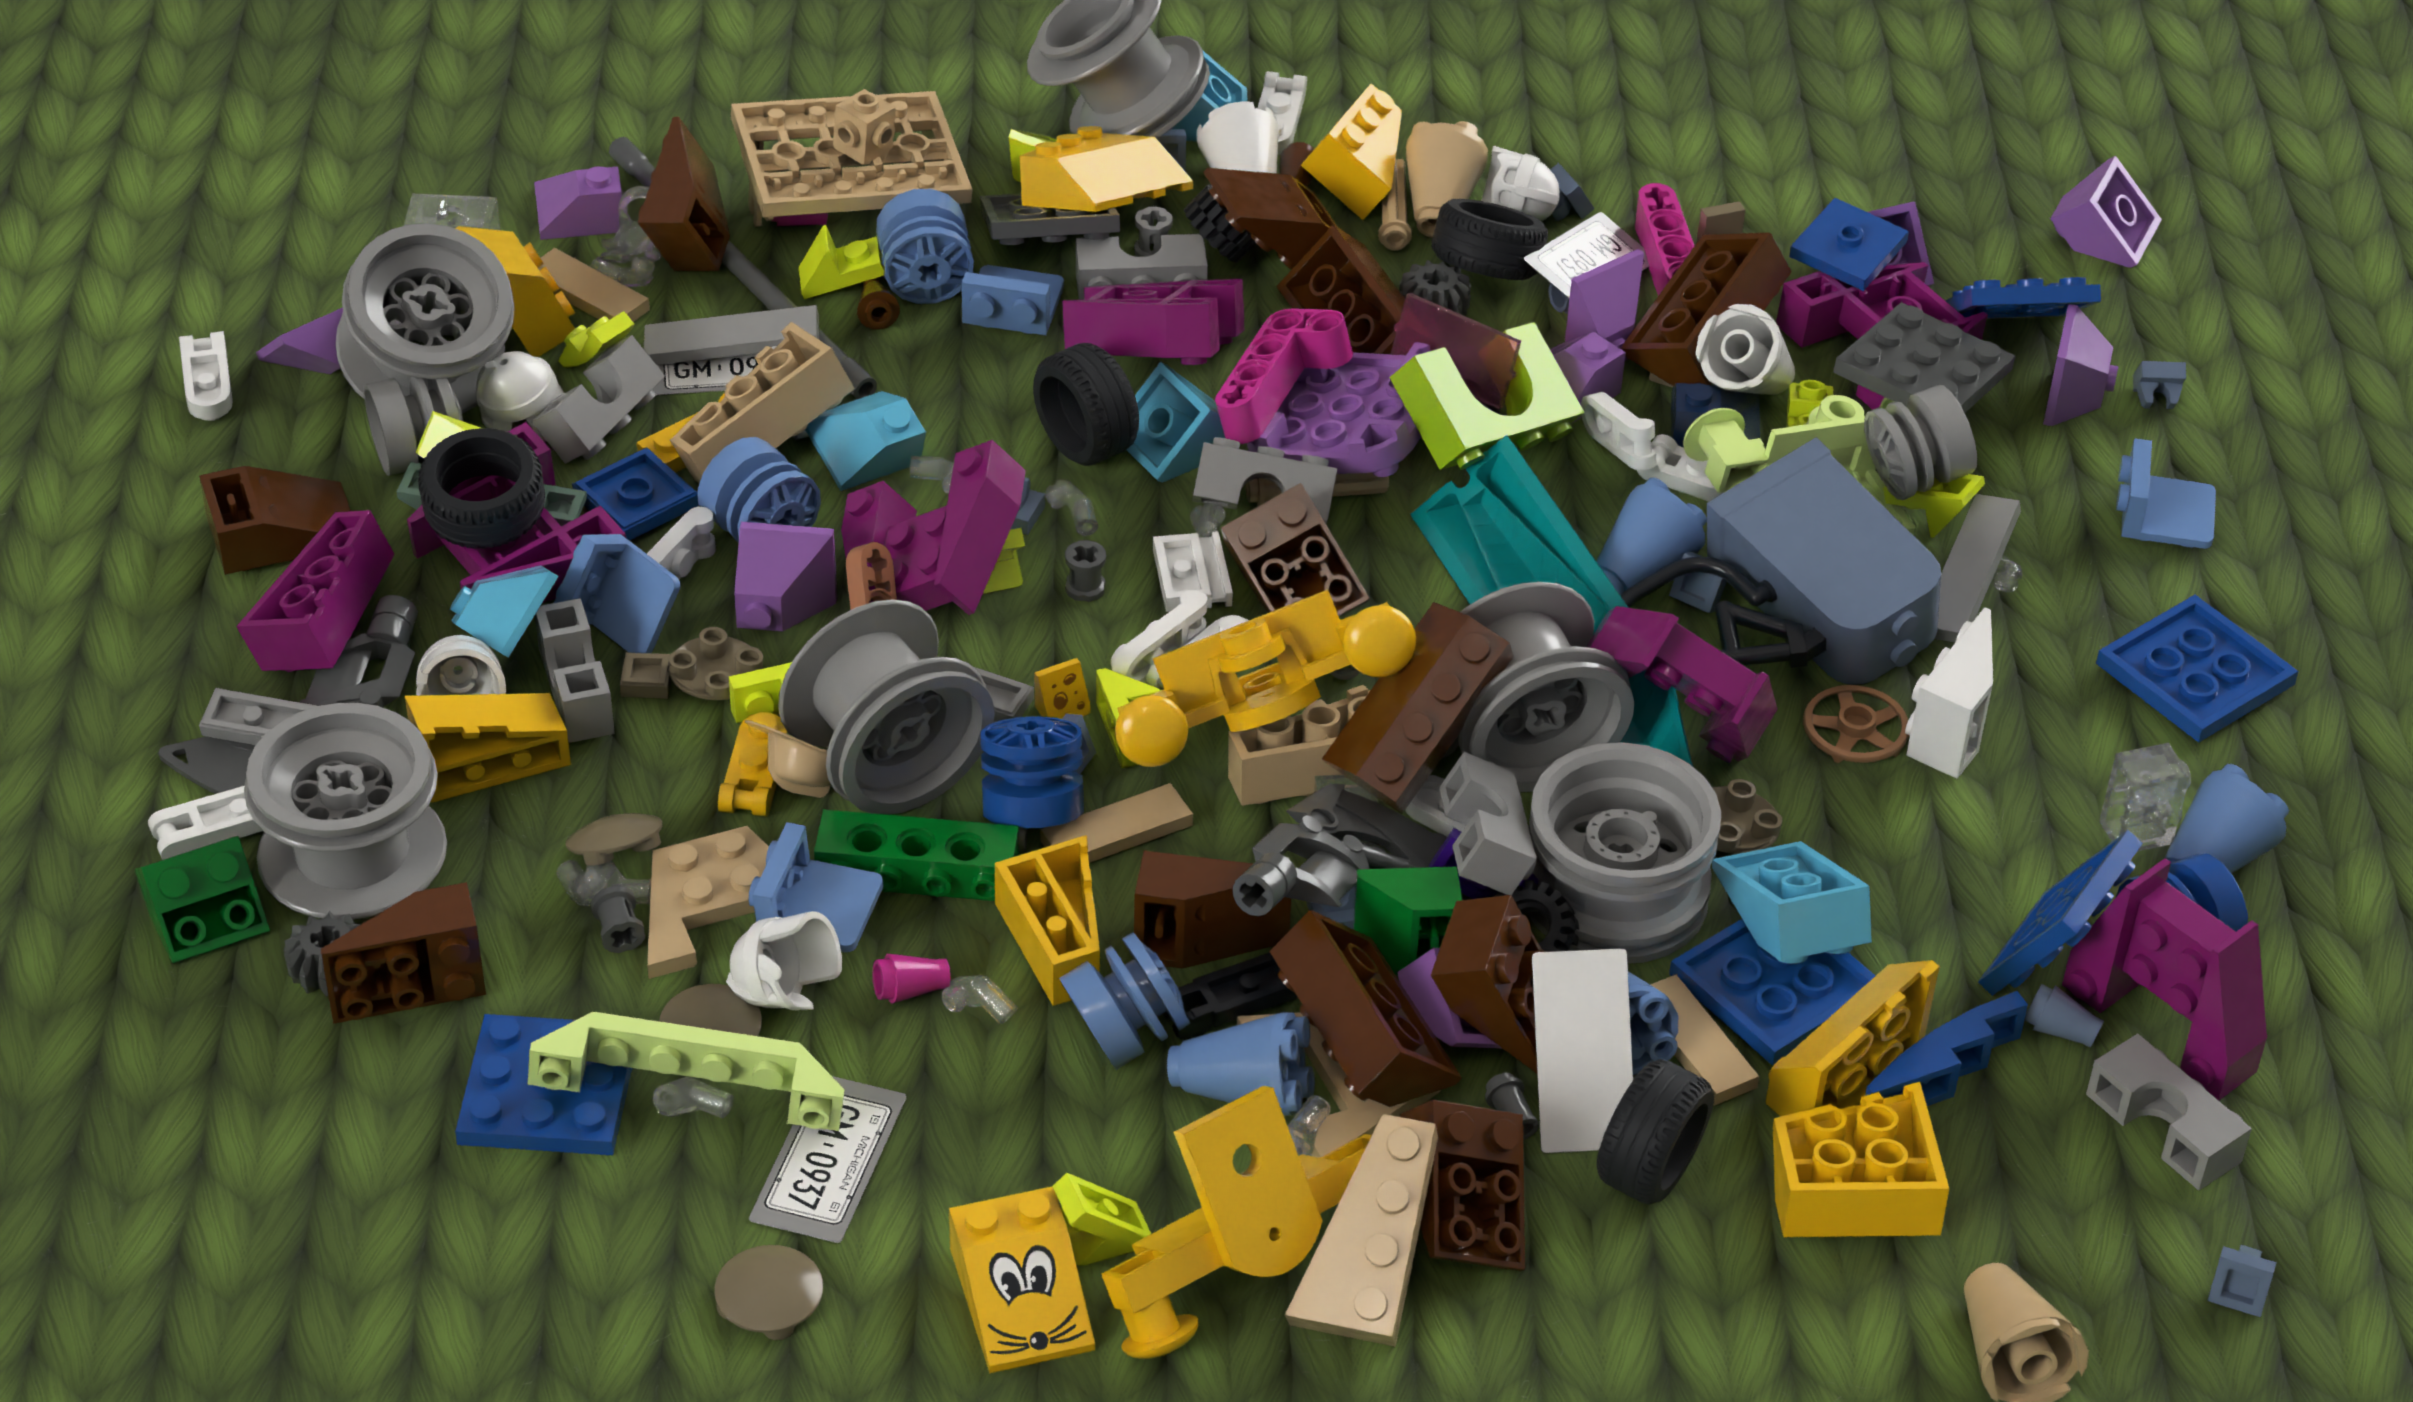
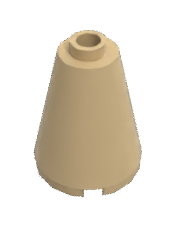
M1990 1263L1979 1267L1970 1274L1964 1285V1295L1981 1380L1990 1397L1996 1402H1999L1998 1399L2006 1402H2054L2062 1398L2071 1390L2068 1382L2076 1372L2079 1371L2082 1376L2087 1368L2089 1350L2080 1331L2009 1266L2002 1263Z

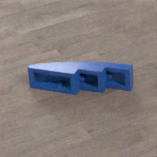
M2015 991L1975 1007L1936 1028L1897 1056L1867 1086L1865 1095L1879 1092L1883 1098L1902 1094L1905 1085L1920 1082L1927 1106L1954 1097L1958 1078L1987 1068L1993 1047L2020 1039L2028 1004L2020 993Z

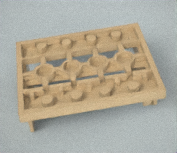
M936 92L877 95L896 107L895 133L901 132L902 134L897 137L896 141H893V148L866 164L871 166H864L833 147V138L831 137H834L836 105L851 96L731 104V120L749 178L748 202L750 213L754 214V226L760 227L762 225V217H765L766 221H772L773 217L883 209L884 205L895 196L913 189H934L948 194L959 204L971 203L972 186ZM913 131H922V134L914 133ZM820 138V140L815 142L814 147H804L798 142L790 141V139ZM778 140V143L774 144L772 150H763L764 141Z

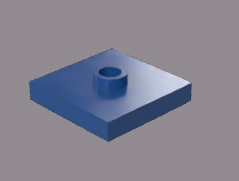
M1834 198L1790 246L1789 257L1864 291L1907 243L1909 231Z
M647 447L572 484V489L587 491V499L584 506L591 511L601 505L625 532L626 539L629 541L699 506L698 493Z

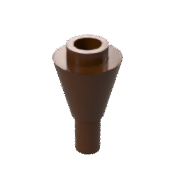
M879 277L864 281V288L857 307V315L860 322L864 326L876 330L891 326L897 320L900 313L897 299L880 283Z

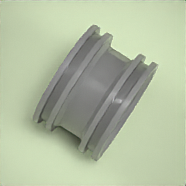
M1624 742L1602 743L1576 749L1558 758L1541 774L1533 789L1529 831L1536 854V865L1533 874L1539 880L1538 886H1540L1541 882L1549 884L1554 891L1557 889L1575 912L1574 916L1579 922V929L1575 930V933L1579 937L1577 946H1570L1569 949L1571 951L1625 949L1627 952V964L1643 963L1668 956L1684 947L1699 932L1707 916L1712 879L1710 865L1717 851L1721 809L1717 794L1707 779L1686 761L1669 752L1647 745ZM1528 912L1535 926L1546 936L1549 931L1547 916L1540 912Z

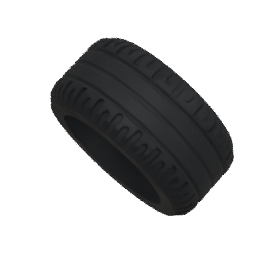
M1452 199L1444 203L1439 210L1433 234L1434 237L1432 238V249L1441 260L1470 272L1508 280H1527L1535 276L1538 271L1528 264L1524 257L1544 247L1548 239V230L1543 222L1537 218L1512 208L1478 200Z
M1079 343L1045 358L1038 365L1033 382L1036 409L1046 433L1064 456L1080 465L1090 466L1120 454L1133 445L1139 429V410L1136 397L1123 369L1107 351L1091 343Z
M478 428L451 435L443 439L442 442L437 443L428 452L419 471L418 485L425 518L436 534L446 541L452 542L454 545L486 549L508 544L526 534L537 523L543 511L545 489L540 461L527 442L517 435H512V433L505 432L504 430ZM494 475L515 482L514 486L504 494L485 501H465L449 495V492L458 484L477 476Z
M1659 1059L1643 1067L1621 1098L1603 1136L1596 1162L1600 1179L1605 1184L1637 1199L1641 1203L1653 1204L1662 1201L1673 1190L1684 1174L1705 1133L1714 1105V1093L1711 1084L1704 1078L1698 1077V1075L1668 1060Z

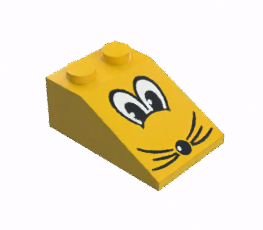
M1053 1186L949 1208L950 1250L989 1373L1095 1350L1094 1336L1068 1228Z

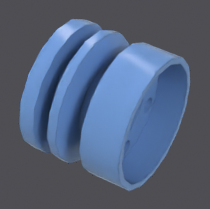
M913 189L898 194L884 205L877 217L876 234L882 254L881 260L884 266V275L890 289L900 298L917 304L938 303L950 299L962 290V280L965 272L973 273L974 265L971 245L967 238L968 232L965 218L959 203L948 194L934 189Z
M757 437L741 438L724 447L705 469L697 490L699 506L710 509L713 512L714 522L723 530L728 531L738 543L741 522L812 527L821 505L820 490L814 480L802 473L796 465L789 463L785 456L771 444Z
M1134 932L1123 938L1127 949L1133 957V960L1125 965L1112 946L1105 949L1107 960L1112 969V973L1103 977L1090 962L1086 961L1059 978L1115 1070L1144 1053L1143 1044L1137 1032V1029L1146 1025L1161 1041L1168 1038L1166 1031L1157 1018L1164 1012L1168 1013L1179 1030L1190 1024L1184 1011L1182 995L1157 954L1143 944Z

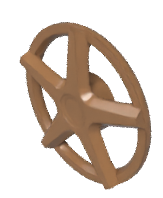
M1842 685L1826 689L1810 700L1803 715L1802 725L1809 739L1820 750L1831 755L1834 762L1837 763L1843 760L1869 763L1884 760L1891 756L1897 757L1909 735L1905 734L1908 717L1899 703L1887 694L1865 686ZM1852 693L1876 697L1886 702L1889 706L1874 711L1865 704L1856 703ZM1834 694L1838 695L1841 707L1838 716L1813 714L1814 708L1821 700ZM1899 716L1902 729L1897 740L1893 742L1877 731L1876 726ZM1814 727L1839 731L1840 737L1836 746L1825 741ZM1858 740H1865L1881 749L1866 753L1851 752V749Z

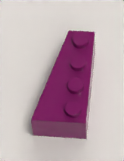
M371 510L335 512L236 626L262 671L284 670L292 672L304 669L334 668L395 555Z

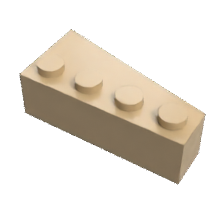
M790 322L781 331L785 339L777 347L772 349V347L766 346L754 357L758 365L747 376L736 375L725 386V397L720 402H708L670 439L693 479L700 484L702 474L711 460L727 445L741 438L757 437L777 448L790 437L802 433L808 424L823 412L838 406L842 402L843 397L855 388L833 349L793 322Z
M1361 685L1347 690V698L1327 705L1320 699L1305 707L1302 714L1293 717L1288 716L1253 729L1238 732L1228 731V778L1241 806L1263 804L1268 801L1295 796H1309L1328 784H1346L1344 788L1358 787L1359 785L1323 762L1322 758L1370 690Z
M1382 1114L1288 1307L1285 1316L1289 1325L1396 1347L1438 1141L1436 1124Z

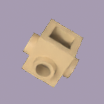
M865 89L843 100L835 108L833 147L863 165L893 148L896 107Z

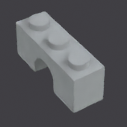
M1200 234L1161 235V249L1147 257H1135L1126 254L1120 248L1118 237L1100 240L1076 238V279L1079 300H1084V287L1207 280L1208 265L1204 238Z
M633 335L607 348L583 372L593 385L597 400L580 384L558 396L532 421V424L565 464L581 455L585 460L596 455L605 447L606 442L602 438L608 432L610 435H613L631 421L632 418L628 413L633 408L635 410L642 408L656 396L653 388L665 375Z
M1216 437L1213 438V444L1203 443L1192 501L1236 510L1241 489L1254 479L1263 478L1270 480L1280 488L1282 493L1302 483L1325 524L1327 523L1338 469L1328 467L1329 460L1311 455H1303L1301 461L1284 458V451L1265 446H1259L1257 452L1239 449V442L1226 438Z
M581 598L540 606L535 614L538 647L557 710L567 729L568 743L615 734L611 692L601 661L595 662L591 630Z
M1463 752L1439 788L1445 816L1466 826L1452 845L1459 876L1504 894L1512 895L1520 882L1530 877L1536 865V854L1515 773Z
M2138 1033L2094 1061L2086 1095L2122 1126L2137 1117L2147 1115L2160 1117L2171 1123L2161 1159L2198 1191L2242 1163L2252 1128L2238 1114L2225 1107L2207 1092L2198 1081L2189 1077L2171 1062L2161 1050L2152 1046Z

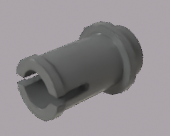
M1511 1073L1498 1074L1486 1084L1485 1100L1490 1107L1496 1110L1523 1114V1140L1527 1139L1538 1130L1539 1122L1532 1114L1523 1095L1525 1090L1524 1084Z

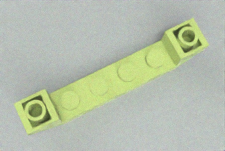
M591 1012L531 1043L528 1085L545 1087L551 1090L580 1092L587 1061L603 1063L609 1066H623L656 1071L662 1074L683 1075L715 1082L756 1086L768 1090L789 1091L791 1095L787 1124L806 1126L812 1129L839 1131L845 1090L798 1042Z

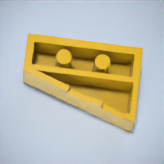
M1372 83L1301 164L1305 170L1362 220L1368 216L1392 189L1402 110L1394 104L1393 99L1384 91L1378 90Z
M550 693L405 696L408 720L421 731L436 763L437 785L430 803L571 765L567 729Z
M1087 835L994 863L995 905L1053 1006L1072 1000L1062 985L1060 977L1086 961L1090 962L1100 973V946L1095 903L1093 902Z

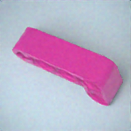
M1651 183L1646 184L1639 190L1635 231L1640 245L1644 247L1649 263L1648 268L1659 296L1695 246L1674 190L1664 184Z
M1283 309L1271 314L1266 319L1216 395L1215 402L1226 439L1237 441L1240 444H1246L1258 439L1265 431L1304 368L1332 369L1343 366L1352 359L1353 351L1345 319L1341 312L1322 309Z

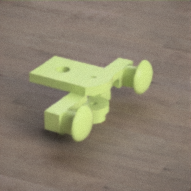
M1843 395L1825 397L1821 401L1820 406L1811 411L1807 424L1772 429L1766 449L1760 438L1747 439L1744 434L1745 421L1743 416L1730 408H1717L1702 414L1692 422L1685 433L1683 446L1686 455L1696 461L1708 460L1704 473L1718 493L1726 492L1817 437L1831 451V455L1914 535L1916 527L1903 508L1899 505L1886 504L1883 492L1885 484L1875 470L1876 467L1867 446L1864 431V409L1852 398ZM1884 397L1879 408L1886 409L1887 405L1894 401Z

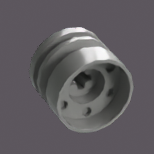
M410 377V395L408 396L404 395L395 378L364 386L365 407L372 438L380 463L387 476L405 473L410 462L419 463V455H417L416 450L432 411L463 421L457 396L447 378L427 379V389L423 378Z
M1935 385L1910 395L1907 407L1901 402L1894 401L1889 403L1886 409L1876 408L1868 411L1864 418V431L1872 461L1881 480L1889 492L1897 499L1905 500L1913 497L1917 491L1925 492L1930 490L1934 484V477L1939 482L1948 483L1973 473L1977 467V450L1969 421L1958 400L1944 385Z

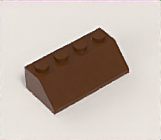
M1332 225L1276 286L1292 309H1322L1341 312L1345 319L1353 352L1407 355L1415 342L1429 344L1431 351L1435 350L1439 345V342L1365 245L1335 225Z
M1771 233L1703 235L1620 349L1626 352L1625 357L1672 386L1676 383L1713 384L1703 374L1704 372L1696 356L1698 336L1707 320L1713 315H1720L1728 310L1729 306L1735 304L1754 305L1764 311L1771 300L1779 293L1781 286L1792 272Z
M1435 602L1432 603L1414 629L1416 647L1409 663L1401 671L1378 679L1322 758L1323 762L1400 814H1403L1462 731L1481 690L1488 682L1504 671L1514 657L1510 642L1472 617Z
M1309 910L1269 951L1280 968L1278 971L1280 980L1286 987L1296 993L1302 1003L1299 1008L1301 1014L1307 1017L1309 1023L1319 1030L1324 1038V1041L1321 1043L1324 1051L1330 1058L1340 1064L1347 1075L1344 1078L1345 1085L1360 1100L1367 1101L1371 1099L1385 1106L1392 1107L1454 1086L1462 1079L1371 937L1313 910Z

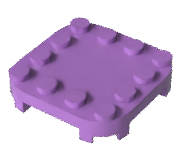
M1415 342L1407 355L1353 352L1352 359L1337 368H1304L1263 434L1258 439L1247 443L1248 450L1257 452L1259 446L1276 448L1285 452L1284 458L1301 461L1303 455L1325 458L1329 460L1328 467L1338 468L1337 474L1373 473L1377 477H1387L1394 474L1399 468L1398 462L1402 461L1414 449L1421 435L1389 377L1415 355L1431 351L1430 345Z

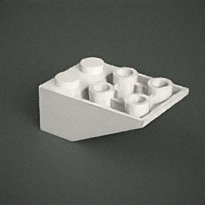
M1984 607L1972 623L1966 621L1963 624L1951 649L1945 647L1936 660L1934 670L1929 676L1923 674L1919 678L1912 693V700L1917 703L1905 729V734L1910 736L1906 756L1958 779L1979 752L1991 696L1993 663L1990 609Z

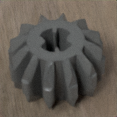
M1427 260L1425 266L1412 264L1410 272L1403 273L1399 291L1426 327L1430 324H1436L1443 329L1445 322L1458 324L1460 317L1467 315V310L1470 307L1471 285L1469 283V276L1461 274V268L1456 266L1447 267L1445 261L1440 264H1433Z
M329 911L326 917L322 919H316L309 915L306 926H292L291 938L285 940L284 956L288 974L292 978L293 983L301 984L306 994L321 989L327 997L328 990L320 949L361 924H355L350 914L336 919L331 911Z

